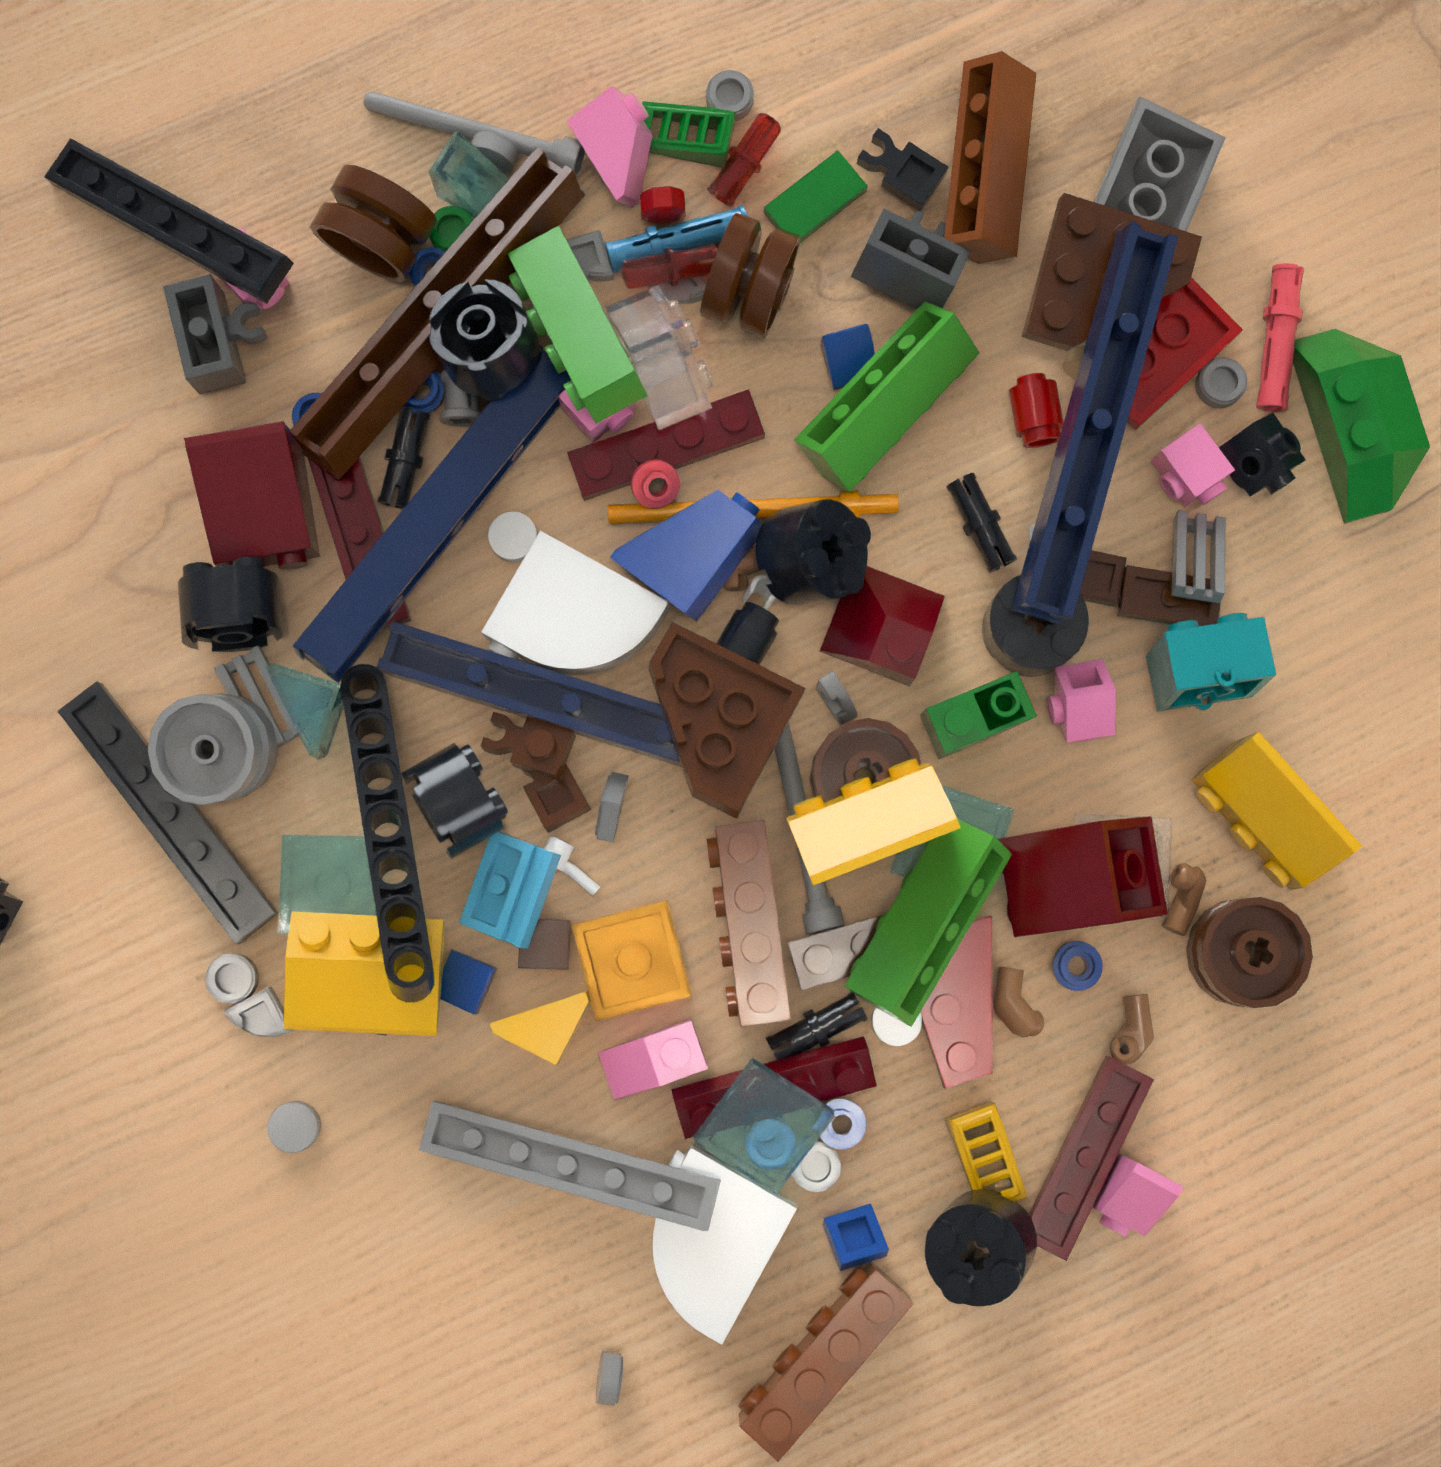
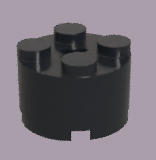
M484 280L486 284L470 286L469 282H465L448 290L434 305L429 319L431 324L430 343L451 381L458 388L469 394L482 396L486 400L496 401L503 398L508 391L520 385L533 371L542 354L539 339L521 299L511 287L496 280Z
M831 499L819 500L779 510L773 517H768L763 522L756 540L759 570H766L768 578L772 583L767 584V588L778 600L790 605L838 599L858 593L863 587L867 568V545L871 539L870 527L863 518H857L847 506Z
M242 557L235 559L233 565L213 567L212 564L205 562H195L183 566V577L178 581L181 638L185 646L199 650L198 641L211 642L212 652L247 651L256 646L261 648L268 646L267 636L272 634L277 641L282 638L283 629L278 576L274 572L263 568L262 559Z
M1018 575L1003 585L991 600L982 623L984 643L992 657L1010 672L1018 671L1020 676L1025 677L1046 675L1053 672L1054 668L1065 664L1083 645L1089 626L1087 606L1082 595L1079 593L1073 618L1063 620L1060 624L1036 618L1038 622H1043L1044 628L1038 634H1035L1034 626L1025 624L1030 616L1011 610L1021 576Z
M453 743L401 773L406 784L413 780L416 781L417 785L412 787L415 791L412 797L438 841L442 843L449 838L453 844L446 851L451 859L504 829L501 820L506 818L508 813L496 789L492 787L486 791L478 777L481 775L480 771L483 768L469 744L459 749Z
M977 1189L958 1196L948 1205L927 1232L925 1242L927 1268L936 1285L942 1290L944 1297L952 1303H963L970 1306L997 1304L1008 1298L1017 1289L1033 1263L1037 1250V1233L1034 1223L1028 1212L1020 1204H1015L1001 1196L1002 1193L991 1189ZM987 1247L989 1253H984L983 1250L979 1248Z

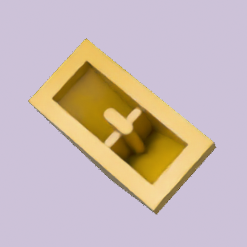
M586 991L490 1023L492 1033L557 1065L560 1063L591 1002L589 992Z

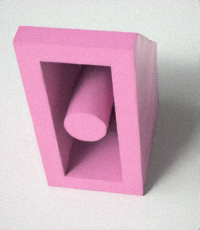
M611 86L569 118L567 123L615 200L633 208L640 202V194L642 192L652 140V133L644 122L649 115L634 93L626 95Z
M692 1019L598 1052L614 1100L656 1088L708 1069Z
M1118 1153L1093 1208L1103 1213L1099 1223L1124 1237H1127L1130 1229L1145 1236L1179 1197L1183 1186Z

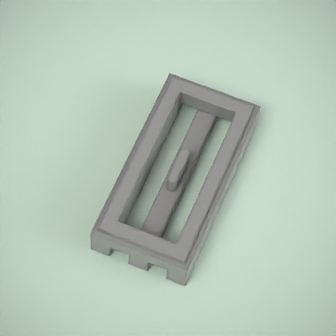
M1178 510L1173 522L1171 596L1220 604L1225 594L1226 518L1216 516L1214 522L1206 521L1207 514L1197 513L1195 519L1187 518V511ZM1187 532L1194 533L1193 587L1186 586ZM1206 535L1211 536L1210 589H1205Z
M256 646L250 649L249 653L243 656L238 655L232 658L231 662L225 665L221 664L214 669L227 694L242 696L231 675L238 671L253 703L262 708L272 723L276 743L279 747L304 734V731L262 648ZM253 663H256L289 728L282 733L248 668Z

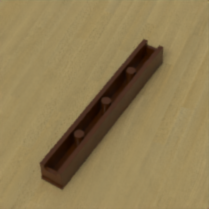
M539 148L532 152L289 432L304 450L302 452L304 456L336 479H341L441 363L429 338L431 331L429 319L434 305L448 290L465 282H469L470 286L486 284L484 280H496L508 285L511 282L509 275L516 272L507 253L560 225L585 196L584 191L580 189L573 169L566 165L564 168H561L546 158L544 151Z

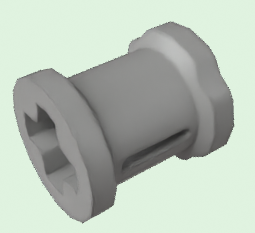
M445 370L441 373V381L446 384L445 410L440 413V422L450 426L470 427L481 414L479 412V396L469 394L458 388L451 381Z

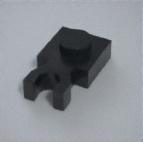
M877 128L872 136L871 143L880 147L884 153L875 157L862 150L858 156L857 164L867 171L885 174L881 187L918 211H922L946 176L949 167L911 142H908L902 151L895 147L891 137Z

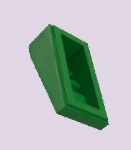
M642 102L649 115L644 120L649 130H651L653 117L662 119L658 138H652L649 153L726 168L735 127L734 111L711 107ZM672 121L680 123L677 140L668 139ZM690 125L698 126L695 142L686 141ZM708 129L717 130L714 144L705 143Z

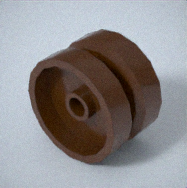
M345 164L330 188L337 203L324 202L320 206L310 225L311 231L322 243L358 267L390 281H405L417 260L410 245H423L426 243L437 223L435 214L417 197L393 181L357 165Z
M735 213L726 228L713 261L702 298L700 314L702 317L724 324L733 317L741 298H743L739 317L741 330L765 339L788 293L795 270L793 266L801 236L776 228L768 235L760 254H757L762 235L760 222Z
M871 718L846 722L828 734L813 758L809 777L813 797L821 795L823 801L827 802L842 796L840 788L856 781L855 774L861 768H866L872 772L873 781L871 784L890 777L888 769L904 761L916 758L918 764L921 765L919 752L908 735L889 722Z
M1263 897L1221 901L1205 910L1192 926L1186 946L1189 970L1198 986L1216 1001L1236 1007H1270L1291 998L1307 980L1313 959L1310 935L1300 917L1283 903ZM1246 944H1248L1252 949L1251 958L1250 954L1244 951Z

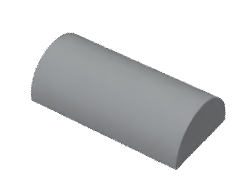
M1139 96L1133 106L1093 202L1187 232L1226 137Z

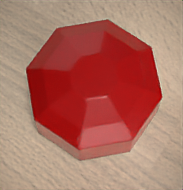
M671 186L653 187L640 194L642 220L656 225L672 224L686 216L684 191Z

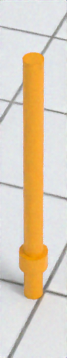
M859 490L850 492L839 491V496L748 499L760 509L755 516L756 518L773 517L781 509L825 499L841 502L857 518H860V514L899 512L898 494L860 495ZM697 501L671 502L669 505L658 509L648 508L640 503L608 505L609 524L663 522Z

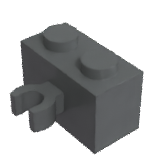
M884 208L851 277L915 309H918L924 301L943 308L959 279L971 251L943 238L946 223L942 221L934 232L923 228L920 222L924 212L920 210L909 221Z
M211 274L163 286L185 379L199 394H204L246 383L236 341L242 339L246 343L257 344L267 339V334L262 327L252 330L245 328V323L250 317L261 315L259 306L253 302L244 303L238 306L233 314L230 315L225 294Z

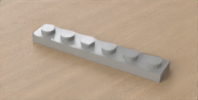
M432 1101L419 1148L423 1152L701 1231L709 1230L721 1183L720 1179L439 1101Z

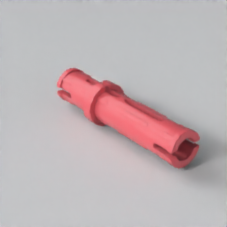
M1281 263L1272 267L1269 304L1263 310V320L1266 321V335L1263 347L1260 387L1256 408L1258 410L1263 409L1262 411L1285 412L1288 410L1297 324L1302 321L1303 310L1299 308L1304 268L1302 266L1298 267L1297 264Z

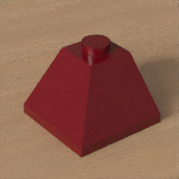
M867 566L862 589L858 593L840 598L819 652L910 687L919 671L945 596Z

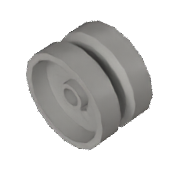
M226 693L199 694L178 699L161 712L151 729L148 755L152 772L164 790L183 802L207 805L246 797L261 787L275 766L278 745L272 723L262 708L247 698Z

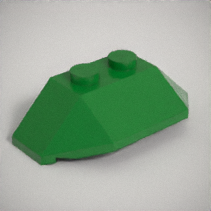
M1337 329L1296 339L1293 356L1294 368L1344 524L1391 511L1430 448L1401 355Z

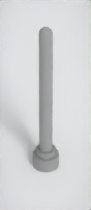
M376 92L367 93L363 100L365 108L369 111L473 140L476 133L483 131L499 134L510 140L516 146L519 154L530 156L536 148L544 151L546 158L561 168H564L566 165L573 169L576 178L582 168L585 150L578 139L565 136L563 140L554 139L552 143Z
M788 722L775 747V753L789 815L791 816L795 814L793 806L805 801L806 797ZM797 847L809 903H805L806 913L802 914L806 934L845 926L841 907H835L834 899L828 898L825 881L813 886Z

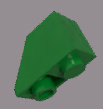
M1018 671L930 706L920 714L938 759L981 743L1037 717Z

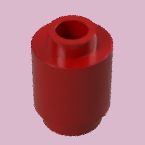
M1032 373L1017 378V385L1008 391L1016 436L1022 438L1023 447L1037 448L1057 443L1064 423L1057 382L1052 379H1046L1044 373Z

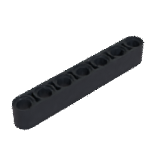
M358 664L352 666L344 673L341 679V692L384 966L392 994L401 1001L415 1003L425 999L431 993L434 987L435 976L386 680L383 673L377 667L370 664ZM364 689L376 691V694L368 699L354 697L357 692ZM370 733H378L384 736L381 741L375 744L361 742V739ZM377 778H386L392 781L387 788L382 790H374L368 787V784ZM385 823H393L399 827V830L394 835L382 837L375 833V830ZM393 869H399L408 874L402 882L397 884H388L382 880L383 876ZM399 917H409L415 921V925L406 932H395L389 928L391 922ZM406 965H417L424 970L422 976L412 982L402 981L396 975Z

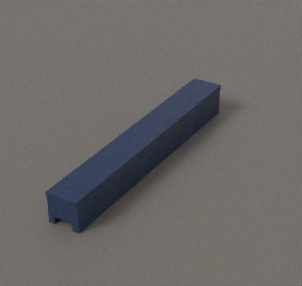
M1130 222L1116 234L1011 608L1013 611L1055 624H1060L1063 620L1073 618L1179 238L1171 234L1163 237L1140 229L1141 224Z
M540 345L542 351L541 358L530 375L520 385L508 391L503 398L489 402L294 643L293 648L298 657L302 660H308L339 683L344 673L354 665L559 409L560 402L558 396L565 390L563 384L569 382L571 378L567 370L558 374L547 352L543 350V346Z
M395 621L391 623L389 629L391 633L383 657L379 659L377 668L383 674L523 718L529 716L573 730L577 735L682 767L663 710L658 703Z

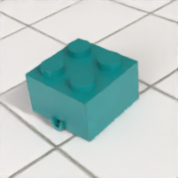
M1246 613L1225 615L1217 619V624L1198 626V621L1196 620L1174 623L1168 626V631L1163 633L1146 655L1157 712L1195 706L1200 710H1207L1213 703L1251 698L1276 676L1265 618L1248 619ZM1201 699H1207V704H1202Z

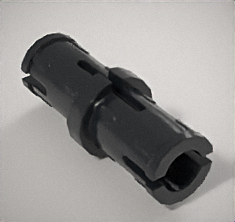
M402 407L398 412L399 417L392 449H386L384 459L389 462L380 497H378L377 501L383 505L390 506L394 488L398 487L399 492L395 508L404 509L409 503L416 468L420 469L422 467L424 458L419 455L427 423L430 420L429 414L418 410L414 428L410 430L409 424L413 409Z
M970 473L963 476L964 480L962 481L968 495L959 478L947 485L946 488L951 493L966 522L963 526L966 535L973 536L988 567V572L992 573L999 570L1000 566H1002L995 550L1004 567L1016 561L1017 557L1013 554L998 524V521L1001 520L998 511L991 510L976 480L975 473Z
M850 992L847 996L816 1013L811 1009L803 1014L805 1019L772 1036L766 1037L771 1050L787 1042L792 1043L788 1047L774 1053L776 1060L801 1054L818 1044L823 1048L830 1044L829 1038L862 1021H867V1016L862 1007L846 1016L842 1015L843 1012L859 1004L856 995Z

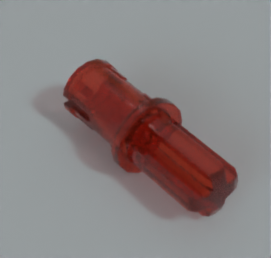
M766 113L758 114L737 147L731 146L728 153L730 157L712 184L707 188L711 195L718 193L715 197L717 200L732 207L753 173H760L762 170L760 162L781 132V127L777 120Z
M713 243L707 246L674 252L671 247L665 248L663 254L625 260L622 262L621 268L624 284L628 289L669 282L674 287L678 285L680 280L708 276L713 261L700 264L699 261L715 258L717 249Z

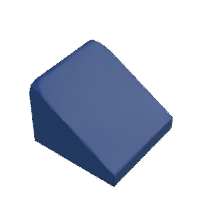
M868 324L826 334L821 338L820 347L833 391L843 388L875 354Z
M451 949L443 968L440 999L471 1014H478L497 968Z

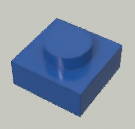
M871 1204L824 1218L823 1228L839 1271L887 1257L889 1248Z

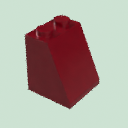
M284 421L184 438L211 556L215 566L233 565L235 559L242 557H256L263 560V566L278 564L279 569H296L308 565L307 559L320 557L305 458L302 453L303 449L291 435L290 429Z
M1151 816L1097 821L998 839L1012 853L1002 873L1008 898L1007 916L1012 924L1014 937L1168 915Z

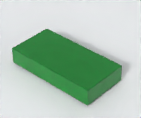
M837 150L764 207L763 213L775 228L800 235L801 243L867 192L868 185Z

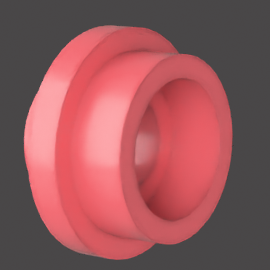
M655 459L642 463L634 471L631 479V490L634 497L640 504L652 509L669 505L676 498L680 488L678 473L669 463L663 460ZM653 479H664V486L659 492L652 493L649 491L648 487Z

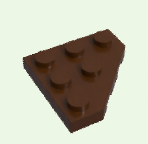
M1063 193L1058 199L1021 337L1065 351H1069L1087 340L1116 234L1130 222L1141 224L1140 229L1166 237L1168 234L1179 237L1162 298L1173 294L1190 283L1202 236Z
M672 622L650 660L649 672L692 797L737 819L799 704L805 688Z

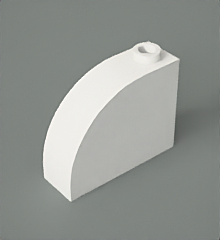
M540 530L481 633L486 640L491 642L487 648L491 652L513 659L519 657L529 664L565 675H587L614 668L626 662L643 649L653 638L669 612V602Z
M691 1144L686 1154L677 1150L669 1166L721 1180L709 1230L701 1231L656 1218L653 1230V1259L660 1285L674 1309L693 1328L722 1345L797 1208L791 1200Z

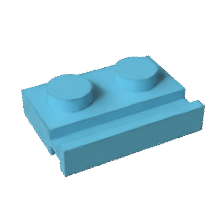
M501 831L490 836L459 923L496 939L514 944L513 946L528 949L561 855Z

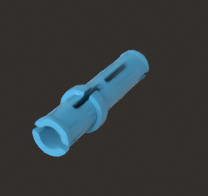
M741 205L738 208L660 229L653 225L646 227L645 233L613 242H605L612 272L616 273L619 270L652 261L654 265L663 264L667 257L718 244L721 242L733 215L739 213L747 216L746 210Z

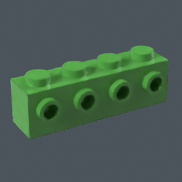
M559 225L507 253L516 272L509 275V279L522 302L529 298L531 299L534 307L526 312L540 338L546 334L549 335L552 344L546 346L545 350L558 374L567 370L571 380L563 384L576 410L579 411L586 407L594 422L598 423L647 397L648 394Z
M924 301L794 441L823 478L850 492L858 482L866 477L870 469L886 452L899 442L901 436L916 420L930 409L933 402L965 371L966 367L980 352L954 313Z
M959 819L960 829L926 842L924 852L914 869L910 870L904 877L901 891L889 911L880 918L874 937L864 954L854 962L850 977L844 986L865 1002L910 1027L916 1021L1012 855L993 835Z

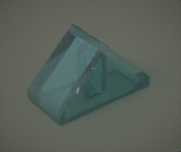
M453 132L429 170L437 197L452 206L465 209L474 219L509 180L499 168L459 132Z
M275 663L266 667L309 755L318 760L327 756L344 707L341 684Z

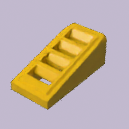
M990 1101L945 1118L971 1191L983 1189L982 1187L1009 1178L1012 1187L999 1191L1002 1193L1001 1196L1012 1202L1027 1197L1001 1117L994 1102ZM989 1123L990 1132L966 1140L963 1131ZM993 1141L996 1142L997 1150L972 1158L971 1149ZM1002 1159L1005 1168L981 1177L978 1176L977 1168Z

